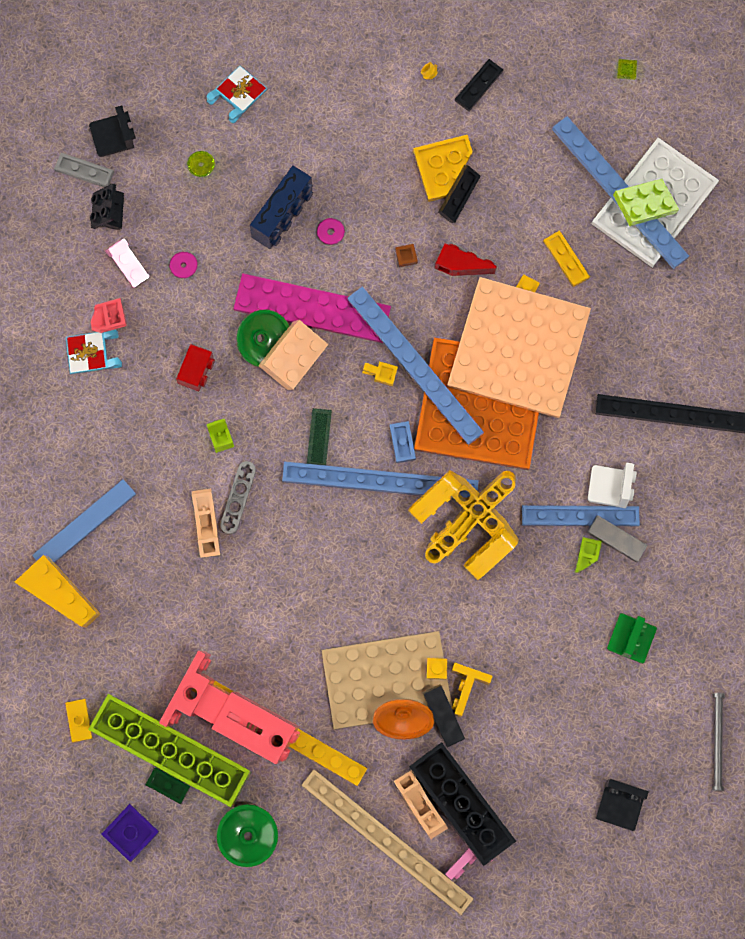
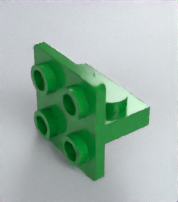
M620 613L607 650L644 664L657 627L645 623L646 618L641 616L633 618Z

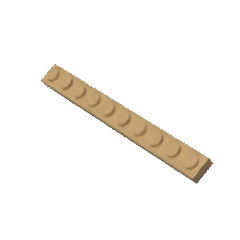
M313 770L303 782L302 787L457 913L462 915L473 900L469 894L316 770Z

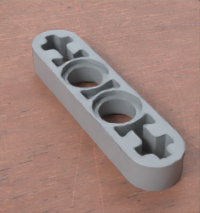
M245 461L239 465L220 524L221 530L227 535L236 533L239 528L256 474L255 466L251 462ZM247 466H250L252 471L246 477V480H250L249 483L245 480H238L239 477L243 479L244 471H242V468L246 469ZM239 484H244L247 487L244 494L236 492V487ZM234 502L241 505L240 511L236 513L230 510V505ZM227 514L238 517V519L233 518L232 524L235 527L230 528L229 531L224 526L225 523L227 524L230 521V516H227Z

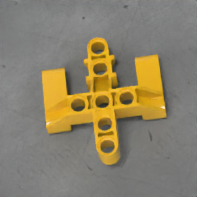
M449 470L408 509L421 524L431 514L434 515L445 501L448 502L451 496L463 509L452 522L449 520L445 523L446 527L441 532H435L430 538L431 542L426 549V559L430 563H438L445 556L449 557L461 542L464 543L468 539L466 536L477 523L492 536L463 565L477 580L482 578L518 544L519 539L506 519L494 507L515 488V474L511 471H503L479 493L465 478ZM509 478L512 484L504 485L502 479ZM463 490L468 491L470 496L462 497L460 492ZM494 491L498 496L490 498L487 493ZM480 504L484 509L476 511L473 506ZM489 518L496 519L497 524L490 525L487 522V520ZM451 536L454 541L446 542L444 537ZM437 549L440 554L433 555L430 550Z

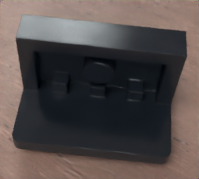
M112 183L94 192L92 195V213L90 215L92 229L100 226L115 230L122 229L124 193L117 191L116 184Z

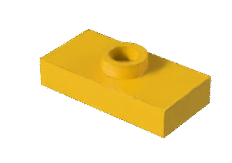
M86 699L65 703L72 743L93 739L92 732L88 730L90 720Z

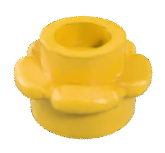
M431 62L424 65L421 69L423 78L426 80L435 78L438 73V66L436 64L433 65Z

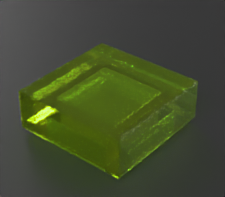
M619 59L617 78L635 80L637 60Z

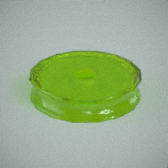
M197 151L188 158L187 167L194 176L205 177L214 170L215 160L208 152Z

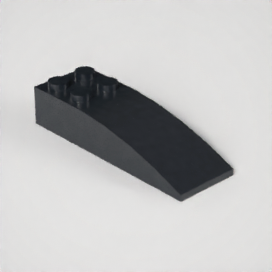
M442 742L409 766V770L412 771L420 785L483 867L516 842L515 838Z

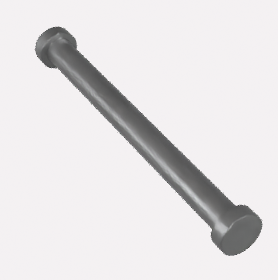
M713 693V698H715L714 786H712V791H724L722 786L723 698H725V694Z

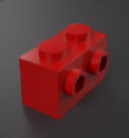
M190 344L177 375V383L198 392L201 387H205L208 376H206L208 369L211 370L215 363L212 351Z

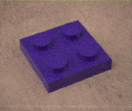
M129 804L101 835L128 861L132 862L159 831Z

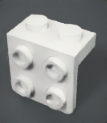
M626 463L624 470L594 465L591 470L588 501L626 508L629 500L632 501L634 496V489H631L637 474L636 471H633L634 464Z

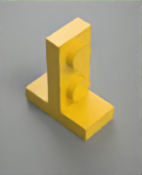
M454 663L451 672L466 677V680L461 679L458 691H461L460 698H455L452 710H455L454 715L461 718L474 680L489 685L492 675Z

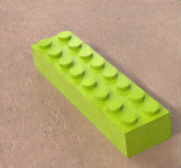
M107 695L91 723L89 731L233 808L251 774L250 770L173 728L161 725L160 721L112 695Z

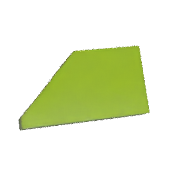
M582 538L575 573L581 572L598 561L602 541Z

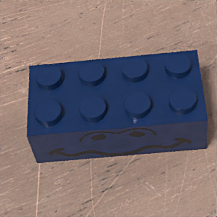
M292 165L251 222V238L268 249H271L273 245L277 246L279 244L282 232L284 230L288 231L292 225V218L301 213L303 209L302 204L305 201L308 202L313 195L311 176Z

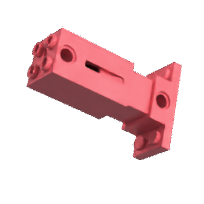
M198 651L159 723L165 727L177 724L182 716L180 711L190 717L198 715L214 724L213 730L274 764L285 761L291 751L288 749L289 745L295 743L300 735L298 731L300 726L238 692H231L230 694L214 685L215 680L202 673L203 670L206 671L211 663L209 659L211 654L205 651ZM193 688L197 690V697L195 699L191 696ZM277 735L283 738L281 746L275 742Z

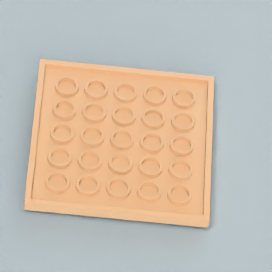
M479 277L447 387L560 418L591 308Z

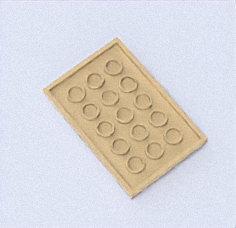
M439 631L321 650L334 730L372 724L376 709L391 700L411 699L428 707L422 692L439 684L442 685L452 708L448 679H426L427 658L444 659Z

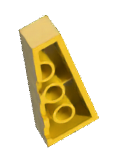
M43 555L15 581L16 584L81 627L89 626L101 615L49 556Z

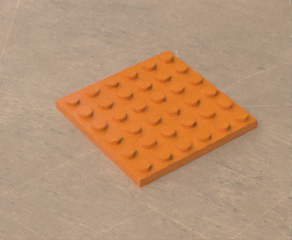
M434 337L429 367L447 387L460 342ZM447 387L484 432L483 435L468 446L424 392L414 451L525 470L530 469L538 412Z

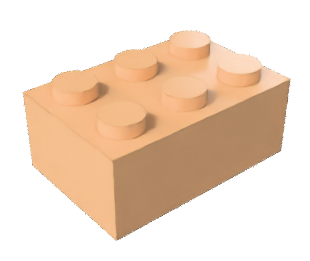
M296 320L292 322L259 364V367L284 388L293 390L328 344L303 322Z

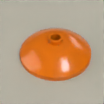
M396 699L388 701L376 709L373 715V724L377 731L387 737L402 740L414 739L425 735L432 729L434 716L427 706L418 701Z

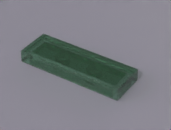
M317 408L312 410L307 464L326 466L332 410Z

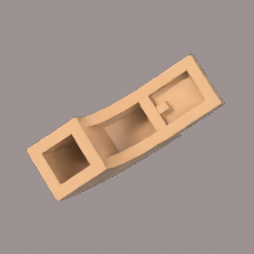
M212 490L192 491L200 557L220 555Z
M412 771L407 772L394 781L405 802L430 839L448 829Z

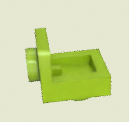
M225 419L207 424L216 453L234 447Z

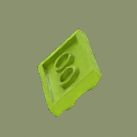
M662 178L616 190L613 194L629 226L673 215L679 211Z

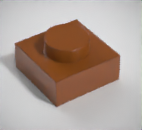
M414 244L395 247L399 267L418 264Z

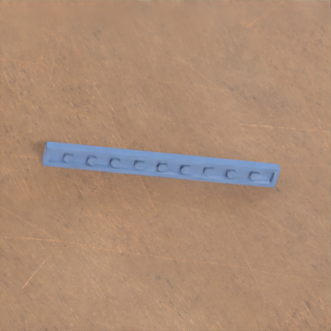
M565 117L553 126L552 130L617 204L613 196L614 192L629 186L569 117ZM658 219L635 225L673 269L688 259L689 255Z
M363 286L350 295L347 299L468 446L483 435V430Z
M284 462L282 482L422 496L442 477ZM466 479L478 491L479 480ZM463 490L460 492L462 497L470 496L468 491Z

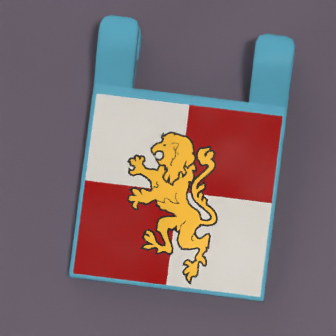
M239 66L215 90L207 94V102L212 105L221 96L235 108L229 113V121L235 123L267 88L243 67Z
M114 329L104 333L94 332L66 337L70 374L121 368L122 361L118 357L107 360L105 339L118 338V331Z

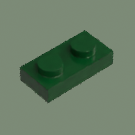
M156 767L145 784L179 804H182L191 786Z

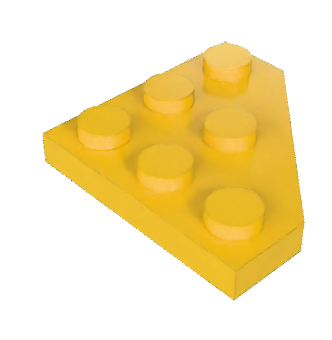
M468 135L413 148L428 202L447 197L463 166L470 159L473 151Z

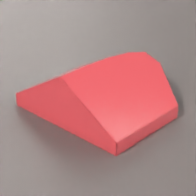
M120 298L95 305V311L91 319L92 331L104 333L127 325Z

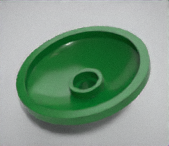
M257 310L242 320L237 331L236 340L241 356L248 363L259 367L262 360L288 329L289 324L285 318L272 310ZM258 335L262 336V340L260 342L257 339Z
M255 805L237 806L228 811L221 819L217 829V844L222 855L229 862L241 867H254L265 862L275 851L278 842L277 825L273 817L263 808ZM250 832L252 838L246 840L244 838L245 833Z

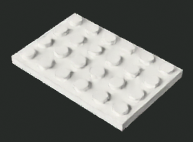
M657 138L624 182L631 187L661 178L664 180L679 211L676 214L658 218V220L675 239L718 184L719 180L660 138ZM610 198L591 224L653 268L661 258V254L635 225L629 226L620 207Z

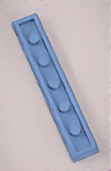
M124 479L121 480L32 556L37 561L43 555H46L55 563L132 499L136 493Z
M522 505V526H590L596 515H599L615 526H640L639 506L620 508L615 506Z

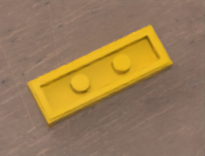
M560 230L543 240L573 287L590 278Z

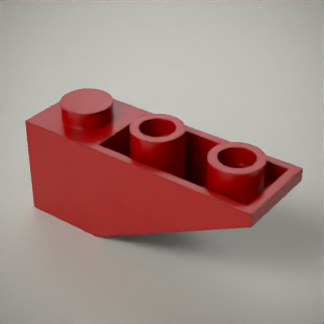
M446 243L435 263V269L451 276L495 274L497 268L491 260L480 259L472 252H464L458 246Z

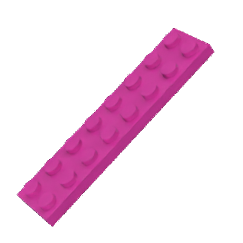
M242 273L234 311L250 314L257 310H272L283 316L288 323L300 320L307 327L311 326L315 329L383 343L348 301L347 298L349 296ZM377 303L389 318L391 306Z

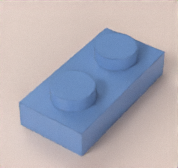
M409 421L390 424L396 463L416 460Z

